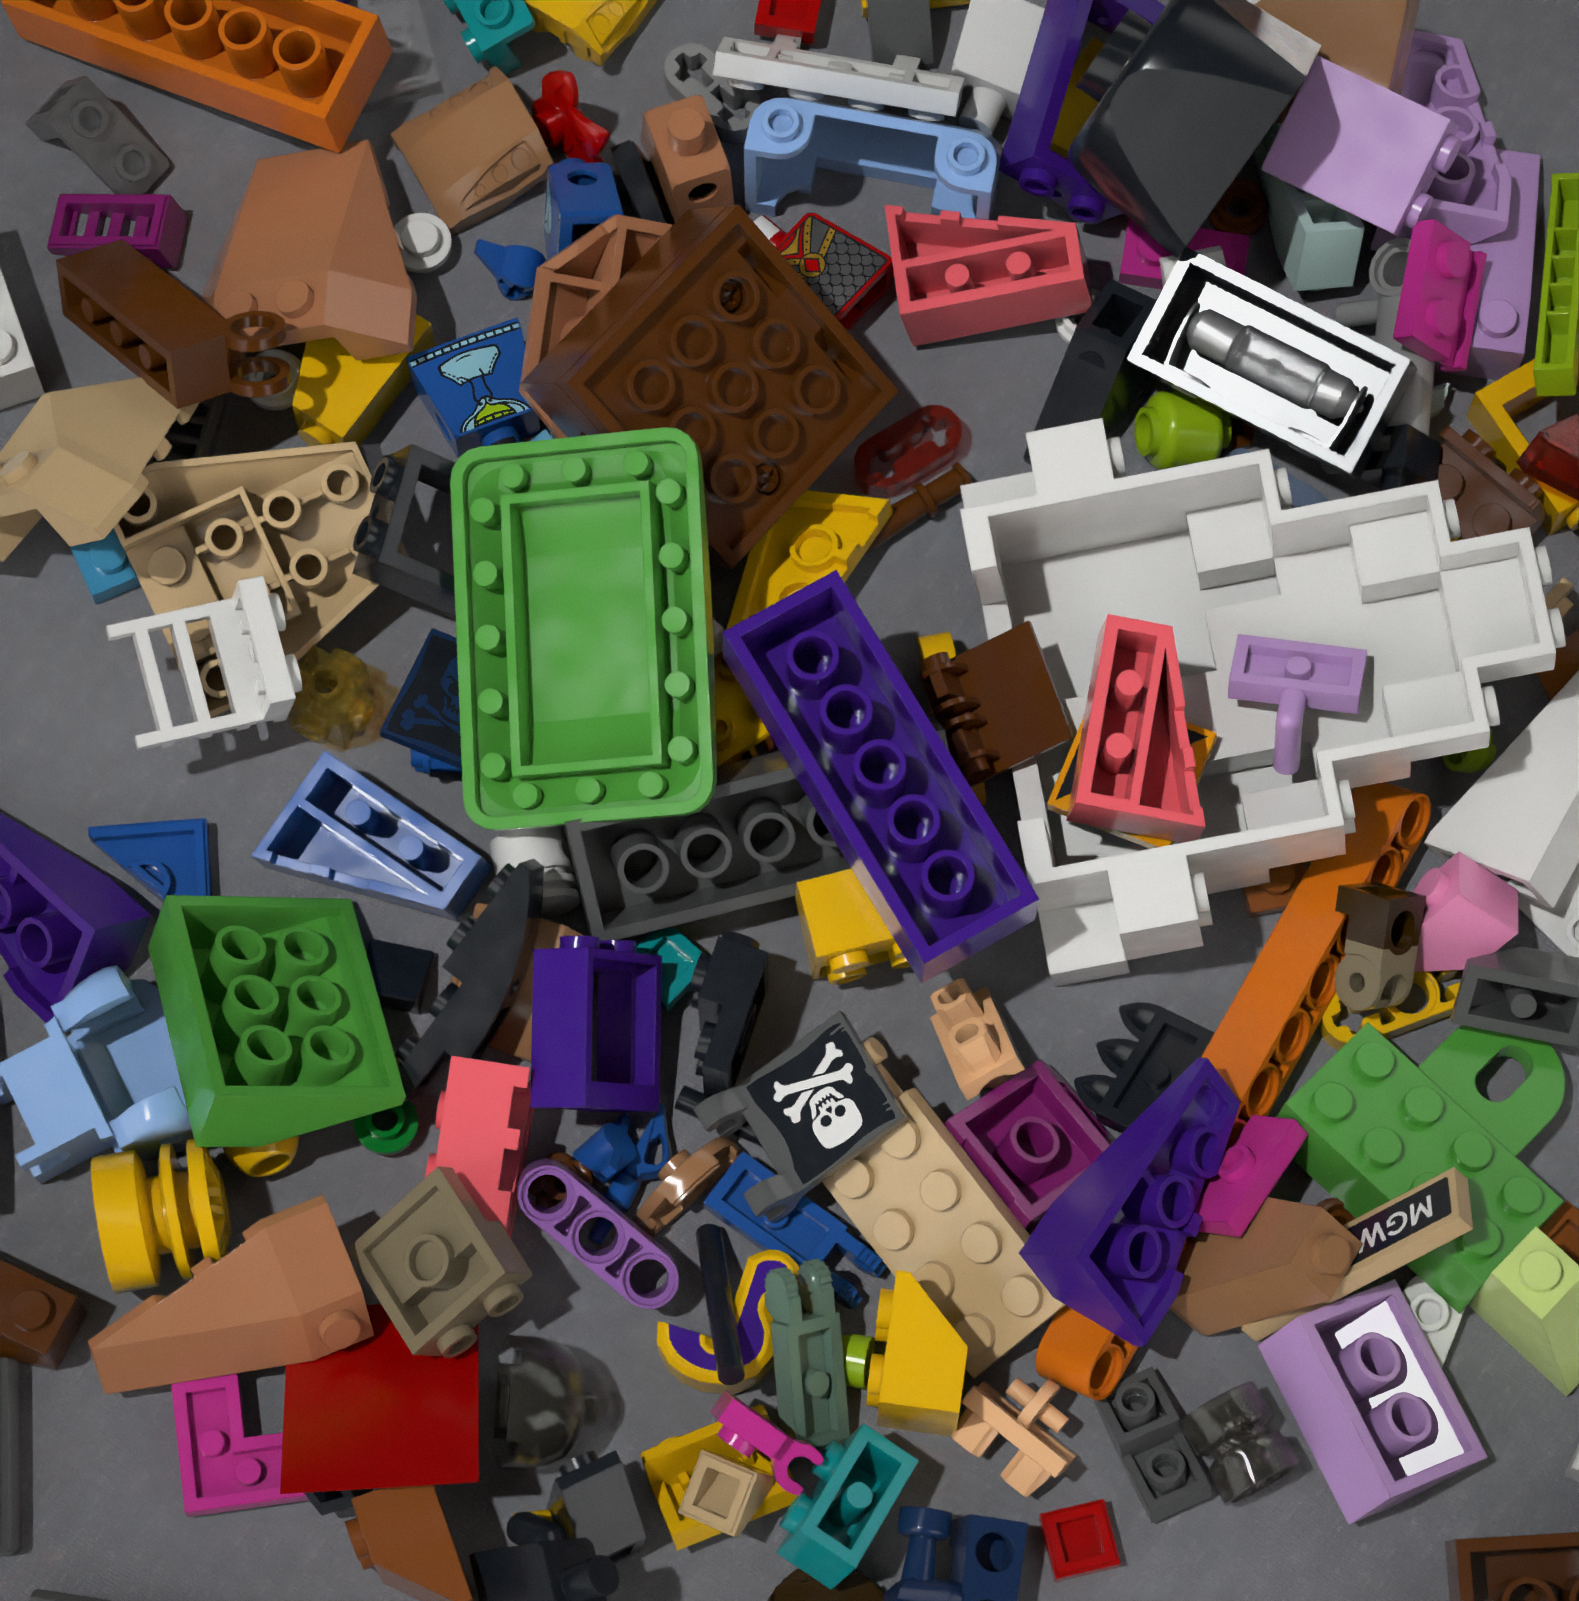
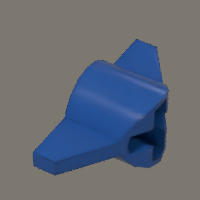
M479 238L474 249V254L497 279L498 288L505 298L519 301L533 294L537 267L547 261L541 252L523 245H509L505 247Z
M625 1112L616 1118L613 1123H606L573 1152L574 1158L593 1172L594 1176L603 1184H606L637 1157L636 1147L627 1134L631 1118Z

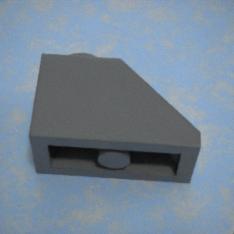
M1522 946L1469 958L1465 964L1451 1013V1022L1578 1048L1579 958Z

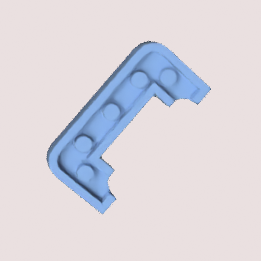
M795 97L773 98L763 102L756 108L749 122L744 145L745 212L775 217L779 202L787 194L799 190V193L811 195L816 168L933 188L935 190L931 205V215H940L941 210L960 212L963 218L992 220L1001 177L999 165L1002 149L995 138L989 133L978 129L878 111L862 110L816 100H805Z

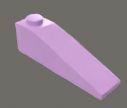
M1414 30L1401 96L1459 124L1460 127L1455 137L1461 139L1460 149L1451 167L1445 174L1437 171L1426 193L1433 196V201L1425 220L1436 219L1472 245L1506 231L1509 222L1512 177L1507 163H1500L1494 146L1497 135L1492 121L1486 122L1478 101L1481 90L1463 40ZM1373 224L1370 250L1377 251L1387 241L1398 238V236ZM1409 228L1404 238L1411 240L1413 229Z
M1496 149L1500 163H1507L1512 177L1509 222L1506 231L1470 245L1472 251H1483L1487 254L1467 368L1462 371L1444 372L1440 369L1441 363L1435 361L1434 372L1498 380L1520 367L1525 353L1531 300L1541 156L1539 154Z

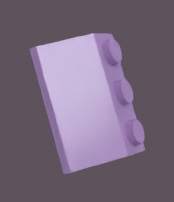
M1396 1279L1300 1315L1258 1345L1349 1525L1398 1505L1487 1458L1476 1433Z

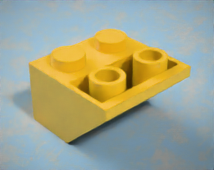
M852 869L796 883L795 899L812 980L828 977L830 985L848 983L865 977L867 975L865 967L890 961L892 969L910 967V964Z
M896 1270L894 1290L881 1288L875 1341L887 1342L885 1355L872 1353L866 1406L878 1407L877 1426L952 1436L953 1432L957 1430L968 1346L913 1275L907 1271Z

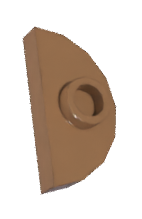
M719 1136L692 1155L686 1149L677 1153L659 1171L657 1176L662 1180V1183L646 1199L637 1212L634 1222L655 1238L727 1172L742 1152L740 1147L729 1136Z

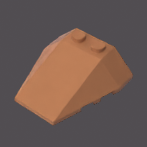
M369 140L346 143L340 154L326 148H318L258 159L200 300L206 302L212 310L225 320L234 315L249 311H267L280 315L285 320L286 338L278 346L335 337L356 361L413 351L417 294L414 283L406 272L401 254L404 249L400 235L393 227L388 207L391 205L372 143ZM249 327L238 331V335L257 336L268 333L272 329L267 327ZM240 352L241 360L246 358L247 352Z

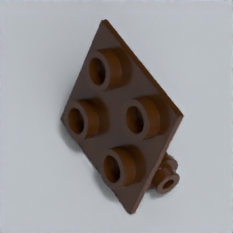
M1026 621L951 659L947 652H940L927 657L923 661L926 670L919 675L934 716L945 729L950 755L970 787L1074 738L1031 621Z

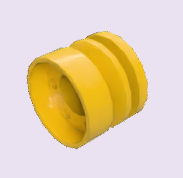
M189 1139L186 1143L188 1170L180 1171L173 1145L171 1143L161 1145L158 1159V1176L147 1177L143 1163L135 1149L92 1157L91 1183L98 1233L108 1278L116 1294L158 1287L161 1277L162 1255L173 1254L177 1269L186 1282L194 1278L190 1268L195 1266V1249L202 1248L204 1259L209 1256L214 1262L228 1254L231 1222L222 1175L213 1162L208 1147H196L194 1139Z

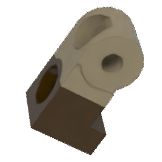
M1377 882L1338 886L1335 911L1348 914L1349 920L1344 949L1345 958H1343L1336 969L1335 989L1338 998L1346 1007L1360 1011L1394 1007L1403 1003L1408 997L1413 983L1426 900L1425 895Z

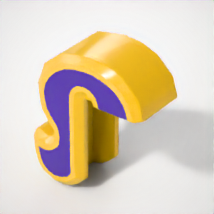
M765 1250L748 1257L733 1302L745 1377L740 1383L724 1385L718 1380L712 1338L657 1321V1349L669 1373L681 1383L701 1392L723 1394L727 1390L734 1395L757 1386L774 1363L771 1334L773 1318L765 1306L764 1295L766 1293L764 1287V1279L767 1277L766 1273H770L769 1270L787 1267V1270L791 1269L792 1274H795V1278L798 1281L797 1284L799 1285V1280L797 1279L799 1274L797 1271L800 1269L798 1264L788 1254L780 1250Z

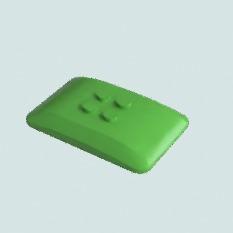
M662 427L480 446L466 451L457 459L452 468L450 479L462 785L466 813L475 824L484 829L507 831L565 826V821L582 819L579 823L613 822L686 816L699 812L709 804L715 794L717 782V742L708 533L702 460L698 445L691 436L677 428Z

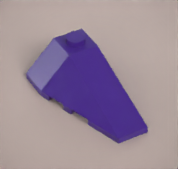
M0 812V954L10 968L3 976L14 994L47 1023L55 1016L50 1006L62 1001L75 986L91 974L117 965L124 973L131 966L151 915L110 877Z

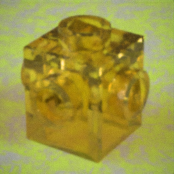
M313 645L304 662H297L302 680V691L295 693L296 699L288 715L289 722L297 733L311 741L324 744L327 741L346 750L356 731L362 732L366 728L377 705V697H375L370 673L365 670L367 666L361 659L345 650L333 648L332 652L328 653ZM325 686L333 690L330 693H321Z

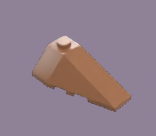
M323 1194L260 1219L242 1232L246 1241L217 1262H214L209 1256L190 1268L194 1278L167 1297L152 1295L89 1339L87 1343L105 1395L314 1361L374 1336L362 1288Z

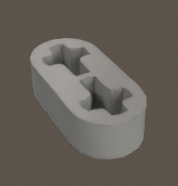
M690 42L680 44L672 49L667 55L664 64V81L670 96L675 101L694 95H702L719 140L729 144L745 143L750 119L754 110L761 105L760 98L755 90H745L730 86L727 83L728 78L714 76L713 69L716 54L702 44ZM685 66L688 70L693 71L699 66L702 67V81L707 88L692 77L682 82L680 68ZM720 98L733 110L741 105L745 106V119L741 121L733 116L727 121L723 120V105L718 99Z

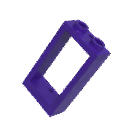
M1047 0L1000 159L999 171L1017 180L1019 187L1025 192L1047 197L1066 208L1067 214L1079 222L1096 224L1102 220L1122 214L1116 206L1072 167L1069 160L1050 150V145L1086 22L1089 21L1112 34L1129 9L1153 25L1166 6L1157 0Z

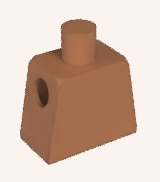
M694 95L643 113L641 143L673 225L690 209L734 205L730 167L703 96ZM701 184L703 190L710 192L699 198L688 196L693 188Z

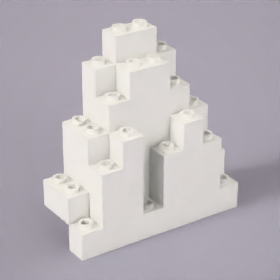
M1099 418L1027 432L1026 439L1032 472L960 486L964 509H960L971 572L983 608L988 640L1026 621H1031L1074 738L1085 714L1097 638L1107 614L1173 627L1186 705L1184 708L1186 722L1217 733V741L1197 786L1200 807H1203L1205 830L1198 840L1183 843L1174 841L1173 845L1152 849L1090 825L1066 821V816L1048 810L1047 802L1074 738L1012 768L1021 821H1017L1026 873L1029 883L1040 899L1037 910L1049 974L1054 987L1130 973L1128 960L1204 946L1200 927L1213 925L1207 894L1270 882V868L1346 854L1345 834L1356 833L1351 788L1409 778L1411 762L1489 747V727L1500 725V717L1493 686L1481 688L1480 683L1554 670L1555 648L1566 646L1559 608L1547 610L1542 586L1552 584L1550 562L1545 545L1533 546L1530 527L1451 542L1450 539L1461 537L1457 509L1454 499L1442 500L1438 480L1291 508L1293 504L1286 468L1273 469L1269 449L1127 476L1120 438L1118 436L1106 439L1103 419ZM1238 634L1367 650L1366 670L1358 714L1305 708L1302 721L1299 769L1291 775L1280 774L1273 768L1275 727L1279 705L1228 698L1229 677Z

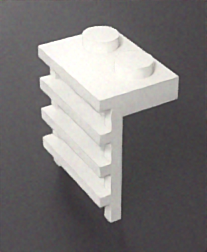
M263 575L239 580L230 599L106 626L109 641L129 636L133 637L157 731L135 735L134 740L137 751L156 746L165 748L173 746L175 742L199 737L200 740L212 737L214 733L232 729L240 731L249 729L250 725L272 720L275 723L287 719L296 699L295 693L302 691V680L294 654L284 655L278 632L285 631L286 629L280 597L277 593L268 594ZM207 620L232 712V714L211 718L186 627V624ZM170 628L194 718L193 723L175 727L172 725L148 632Z

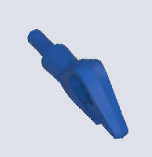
M659 1103V1112H656L654 1119H651L635 1146L637 1157L617 1174L604 1194V1197L622 1212L627 1213L641 1187L640 1183L644 1180L659 1178L657 1176L659 1171L672 1158L665 1105ZM660 1139L662 1143L661 1162L657 1165L647 1164L650 1146L656 1144ZM598 1217L587 1238L597 1245H602L613 1223L604 1217Z

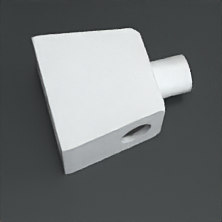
M970 0L951 72L953 76L965 77L961 99L967 101L958 120L962 127L978 129L992 135L1001 115L1012 120L1045 8L1025 0ZM1080 43V46H1079V50H1078V53H1077L1076 60H1077V58H1078V56H1079V54H1080L1081 43Z

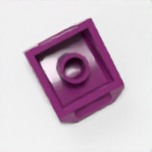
M1039 1059L1025 1070L949 1118L944 1124L1028 1233L1036 1228L1050 1205L1115 1141L1067 1081L1042 1059Z

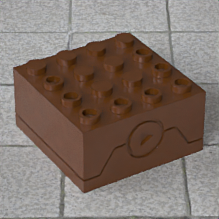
M739 204L687 210L520 383L524 390L567 437L662 427L677 428L691 436L699 447L702 460L709 565L712 568L722 567L727 569L735 567L899 392Z

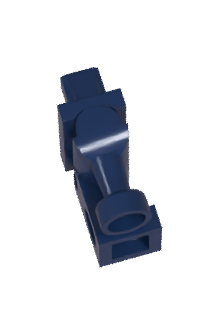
M915 1506L899 1507L897 1531L900 1535L908 1537L909 1542L901 1581L896 1582L885 1593L883 1601H1017L1028 1523L968 1514L952 1520V1513L944 1510ZM950 1536L949 1547H953L950 1580L935 1578L936 1541H945Z

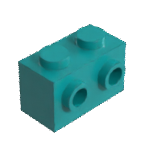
M864 1423L842 1444L834 1439L829 1442L821 1453L824 1461L820 1466L815 1464L812 1468L811 1473L820 1478L812 1493L808 1497L801 1492L792 1502L779 1524L788 1533L776 1553L831 1590L856 1569L919 1462L918 1459Z

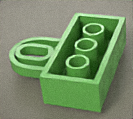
M1368 1022L1283 1105L1276 1116L1278 1118L1295 1119L1308 1133L1292 1160L1333 1198L1340 1199L1344 1203L1343 1207L1355 1218L1366 1214L1453 1167L1468 1179L1473 1230L1406 1264L1459 1314L1472 1302L1491 1272L1536 1226L1541 1229L1564 1202L1516 1158L1546 1128L1558 1112L1565 1093L1564 1070L1557 1053L1550 1043L1546 1041L1461 1025L1417 1067ZM1501 1056L1511 1057L1522 1065L1525 1071V1081L1507 1099L1500 1102L1487 1100L1476 1088V1076L1495 1058Z

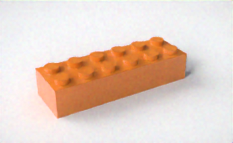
M1 0V4L20 38L339 154L393 52L379 15L336 0Z

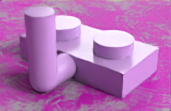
M1238 634L1229 677L1228 698L1279 705L1276 717L1273 768L1276 772L1283 775H1291L1299 769L1302 721L1305 708L1358 714L1366 670L1367 650Z

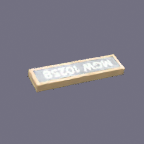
M1453 1167L1343 1225L1363 1244L1332 1299L1242 1325V1331L1257 1342L1280 1330L1296 1317L1326 1306L1473 1230L1468 1179Z

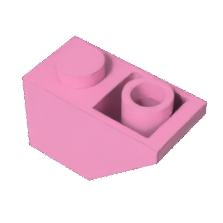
M1460 851L1440 868L1435 867L1427 871L1420 879L1417 887L1412 891L1426 896L1414 972L1464 970L1467 959L1494 953L1518 934V890Z

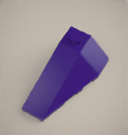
M1197 1058L1050 1205L1019 1252L1020 1256L1053 1298L1134 1346L1145 1347L1178 1295L1184 1274L1178 1272L1176 1268L1186 1237H1197L1203 1217L1195 1213L1206 1178L1214 1177L1218 1173L1240 1106V1101L1208 1058Z

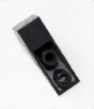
M1110 279L1075 328L1034 431L1102 418L1106 439L1111 436L1151 378V376L1137 370L1126 359L1157 301L1156 299L1115 280ZM1027 446L1023 458L1025 462L1031 464L1029 449Z

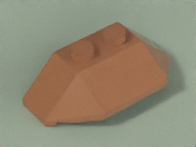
M615 214L537 267L520 383L673 225ZM520 385L519 393L556 439L567 438Z

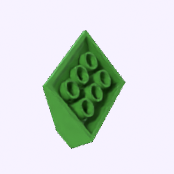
M166 895L148 949L196 1147H261L403 1105L406 1097L351 899Z

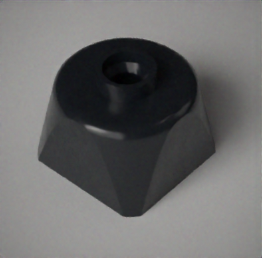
M1170 0L1153 25L1129 9L1076 85L1077 88L1099 103L1071 142L1067 153L1069 163L1122 213L1178 258L1298 90L1322 45L1246 0Z

